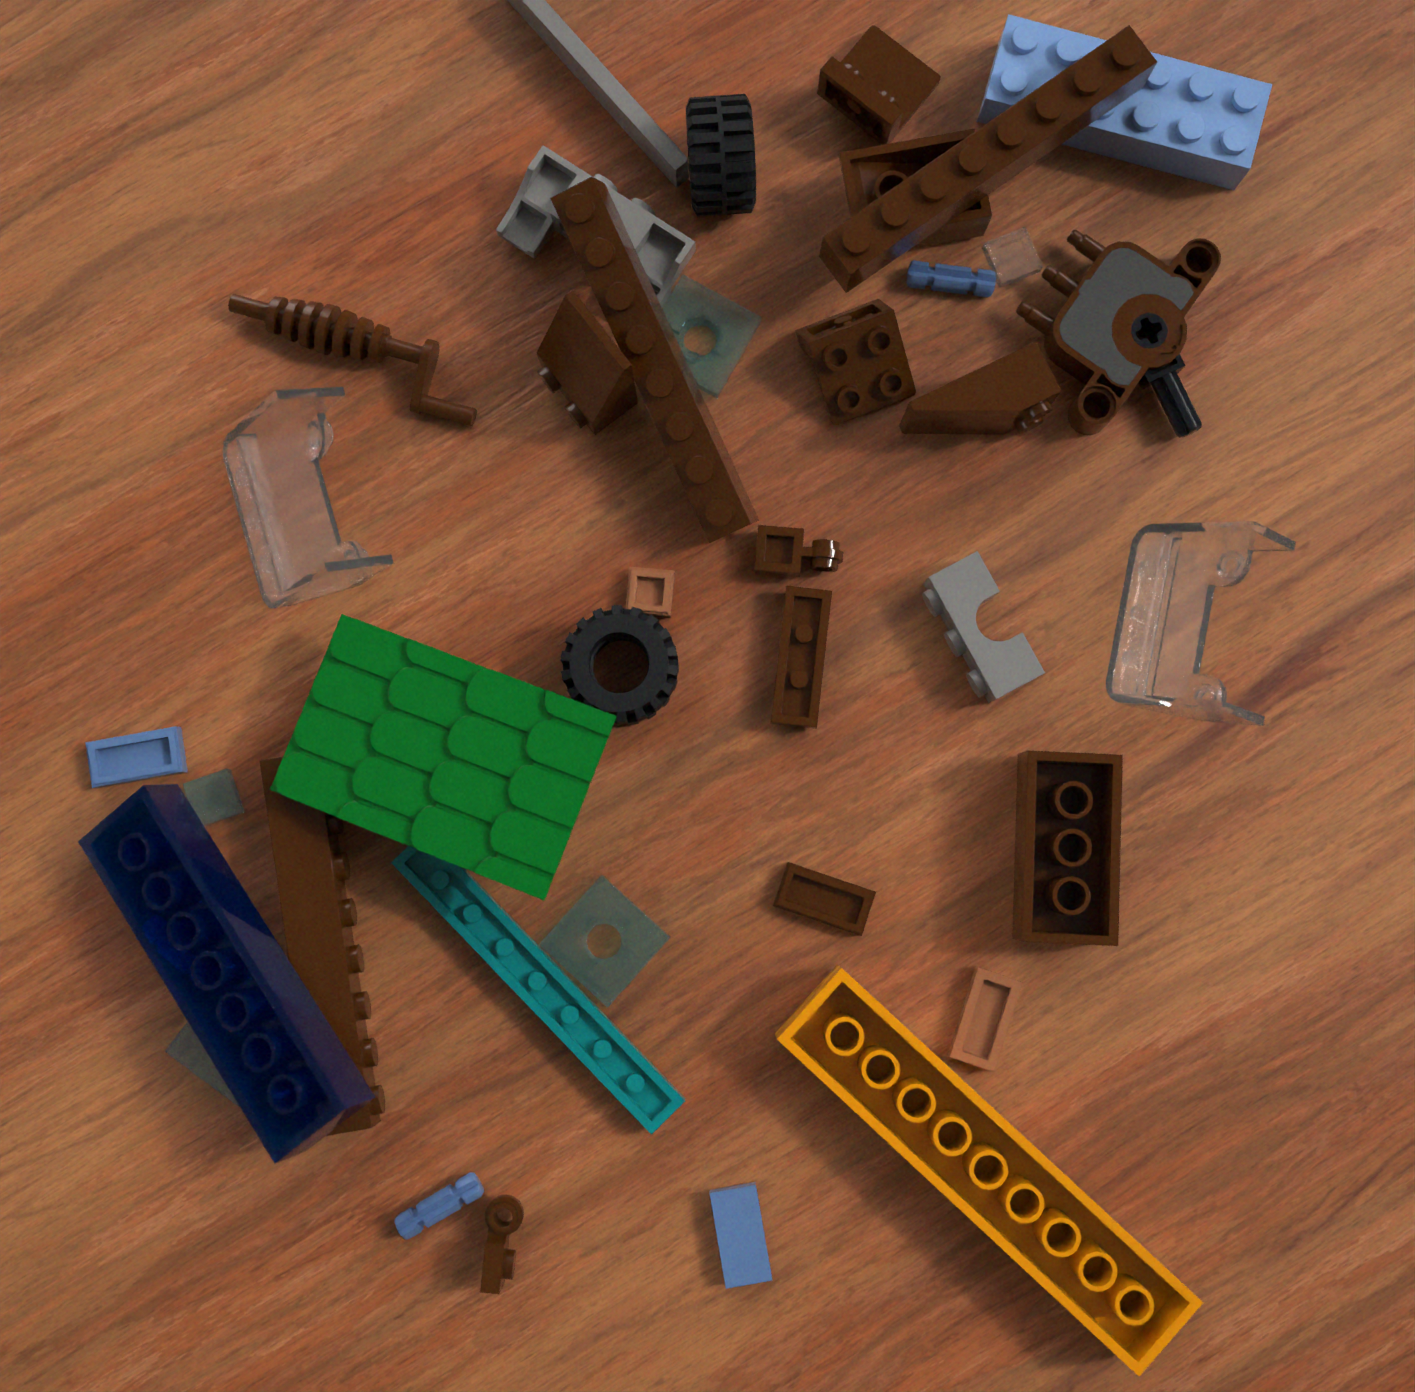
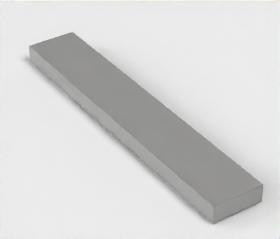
M507 0L670 182L677 188L688 179V158L545 0Z

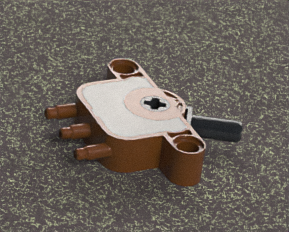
M1073 230L1068 236L1067 242L1074 246L1076 251L1094 263L1080 283L1062 270H1057L1051 265H1048L1043 271L1042 278L1048 281L1050 286L1068 297V300L1056 317H1051L1026 301H1022L1016 310V313L1023 317L1025 322L1045 335L1044 348L1048 358L1055 365L1085 384L1068 410V421L1071 427L1082 435L1099 433L1113 419L1139 383L1142 390L1152 386L1177 437H1186L1198 431L1202 427V423L1178 376V373L1186 366L1180 353L1187 340V324L1184 317L1219 268L1221 254L1218 247L1207 239L1196 238L1183 246L1168 266L1134 243L1118 241L1104 247L1087 234L1083 235L1079 231ZM1186 259L1197 261L1202 268V273L1192 271L1187 266ZM1137 334L1140 337L1148 336L1150 338V341L1147 338L1139 340ZM1093 402L1097 404L1102 411V418L1088 416L1083 408V403Z

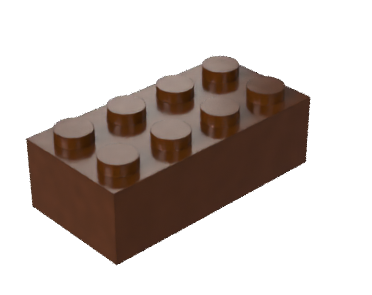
M1029 750L1018 754L1012 939L1021 942L1118 946L1123 755Z

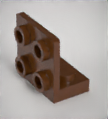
M872 25L841 62L831 56L820 69L817 94L884 145L891 143L939 85L941 77L877 26Z
M880 299L795 330L800 347L812 359L829 419L834 425L857 418L916 394L895 312Z

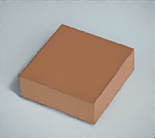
M629 567L625 609L631 610L633 606L642 609V612L648 616L651 614L655 617L671 618L675 571Z

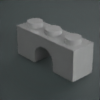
M978 551L927 578L923 584L926 589L922 593L924 602L934 617L940 615L948 629L944 633L946 642L956 657L962 655L970 669V672L966 673L968 682L979 698L985 696L988 703L1045 674L1023 632L1006 641H993L985 637L978 629L976 623L978 607L1000 592Z

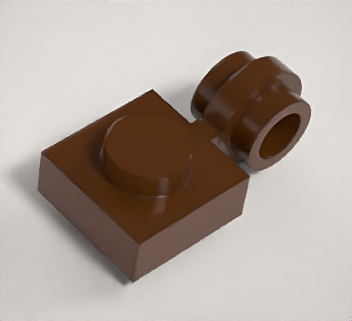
M758 525L754 572L757 574L800 577L802 559L811 561L810 569L836 572L838 564L843 562L844 552L839 550V542L827 539L813 540L812 547H803V528Z
M499 1195L491 1200L486 1208L485 1221L488 1226V1237L484 1247L480 1293L500 1294L505 1284V1279L513 1280L516 1250L508 1249L509 1236L520 1227L524 1218L523 1206L514 1196ZM500 1208L508 1209L512 1214V1220L507 1222L500 1220L497 1216V1210Z

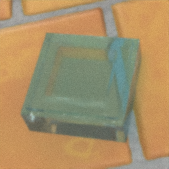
M224 769L183 784L197 828H203L245 813L231 769Z

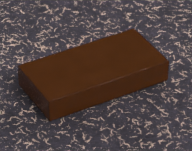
M787 862L773 906L862 936L876 892Z

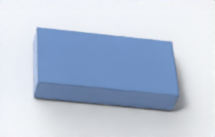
M175 726L85 742L92 788H103L188 772L181 727Z
M756 1182L709 1190L726 1289L772 1281Z

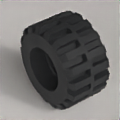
M746 94L690 97L686 105V129L691 203L697 217L752 213L756 203V161L752 109Z
M612 605V610L603 611L600 608L592 611L593 616L587 620L583 617L576 623L578 627L573 634L569 632L565 640L567 646L565 651L561 653L560 661L563 664L561 675L568 689L567 692L575 701L617 716L614 726H619L620 724H629L630 726L639 724V721L645 718L649 720L656 715V712L662 706H666L678 682L679 662L676 647L670 633L660 625L659 620L650 614L648 616L642 612V609L633 606L631 610L623 609L622 605ZM615 641H630L637 644L644 651L648 660V671L644 681L637 688L625 693H613L604 689L597 682L593 671L594 660L599 651Z

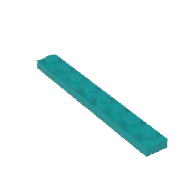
M410 846L391 862L651 1135L685 1102L686 1098L466 869Z

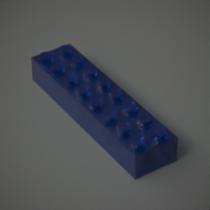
M178 784L143 785L78 841L275 1164L307 1151L375 1098Z

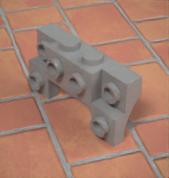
M542 145L527 167L523 181L510 208L496 228L497 235L534 259L554 231L568 238L550 198L586 180L591 175ZM595 174L594 178L605 183L659 303L663 307L671 295V287L696 252V242L654 216V210L647 203L638 198L627 199L617 192V187L609 179L600 174Z

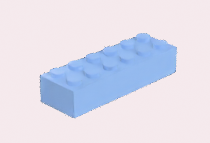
M1008 14L998 42L977 122L987 124L1107 40ZM1150 52L1157 60V64L1144 87L1062 143V145L1234 190L1251 169L1272 84Z

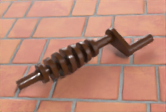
M232 294L228 305L230 312L262 320L265 322L268 332L279 335L282 332L283 338L292 342L298 340L301 346L308 349L315 347L318 353L329 355L333 352L334 356L343 358L350 354L352 359L364 360L368 355L369 361L381 363L385 357L391 356L418 364L410 402V411L417 414L426 413L473 426L477 409L428 395L439 357L440 346L438 341L427 339L423 346L394 339L390 335L389 327L378 324L374 329L372 320L361 317L358 320L355 313L348 310L341 312L339 306L327 304L324 307L320 302L310 301L306 305L304 300L292 299L288 302L286 297L279 296L273 297L269 303L237 294Z

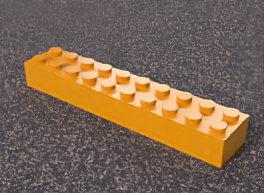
M838 964L775 1032L777 1040L1136 1375L1140 1376L1203 1304L1192 1291Z

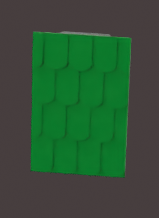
M341 614L270 790L545 901L617 716Z

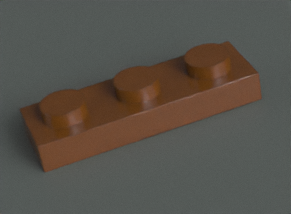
M786 586L770 724L817 728L832 591Z

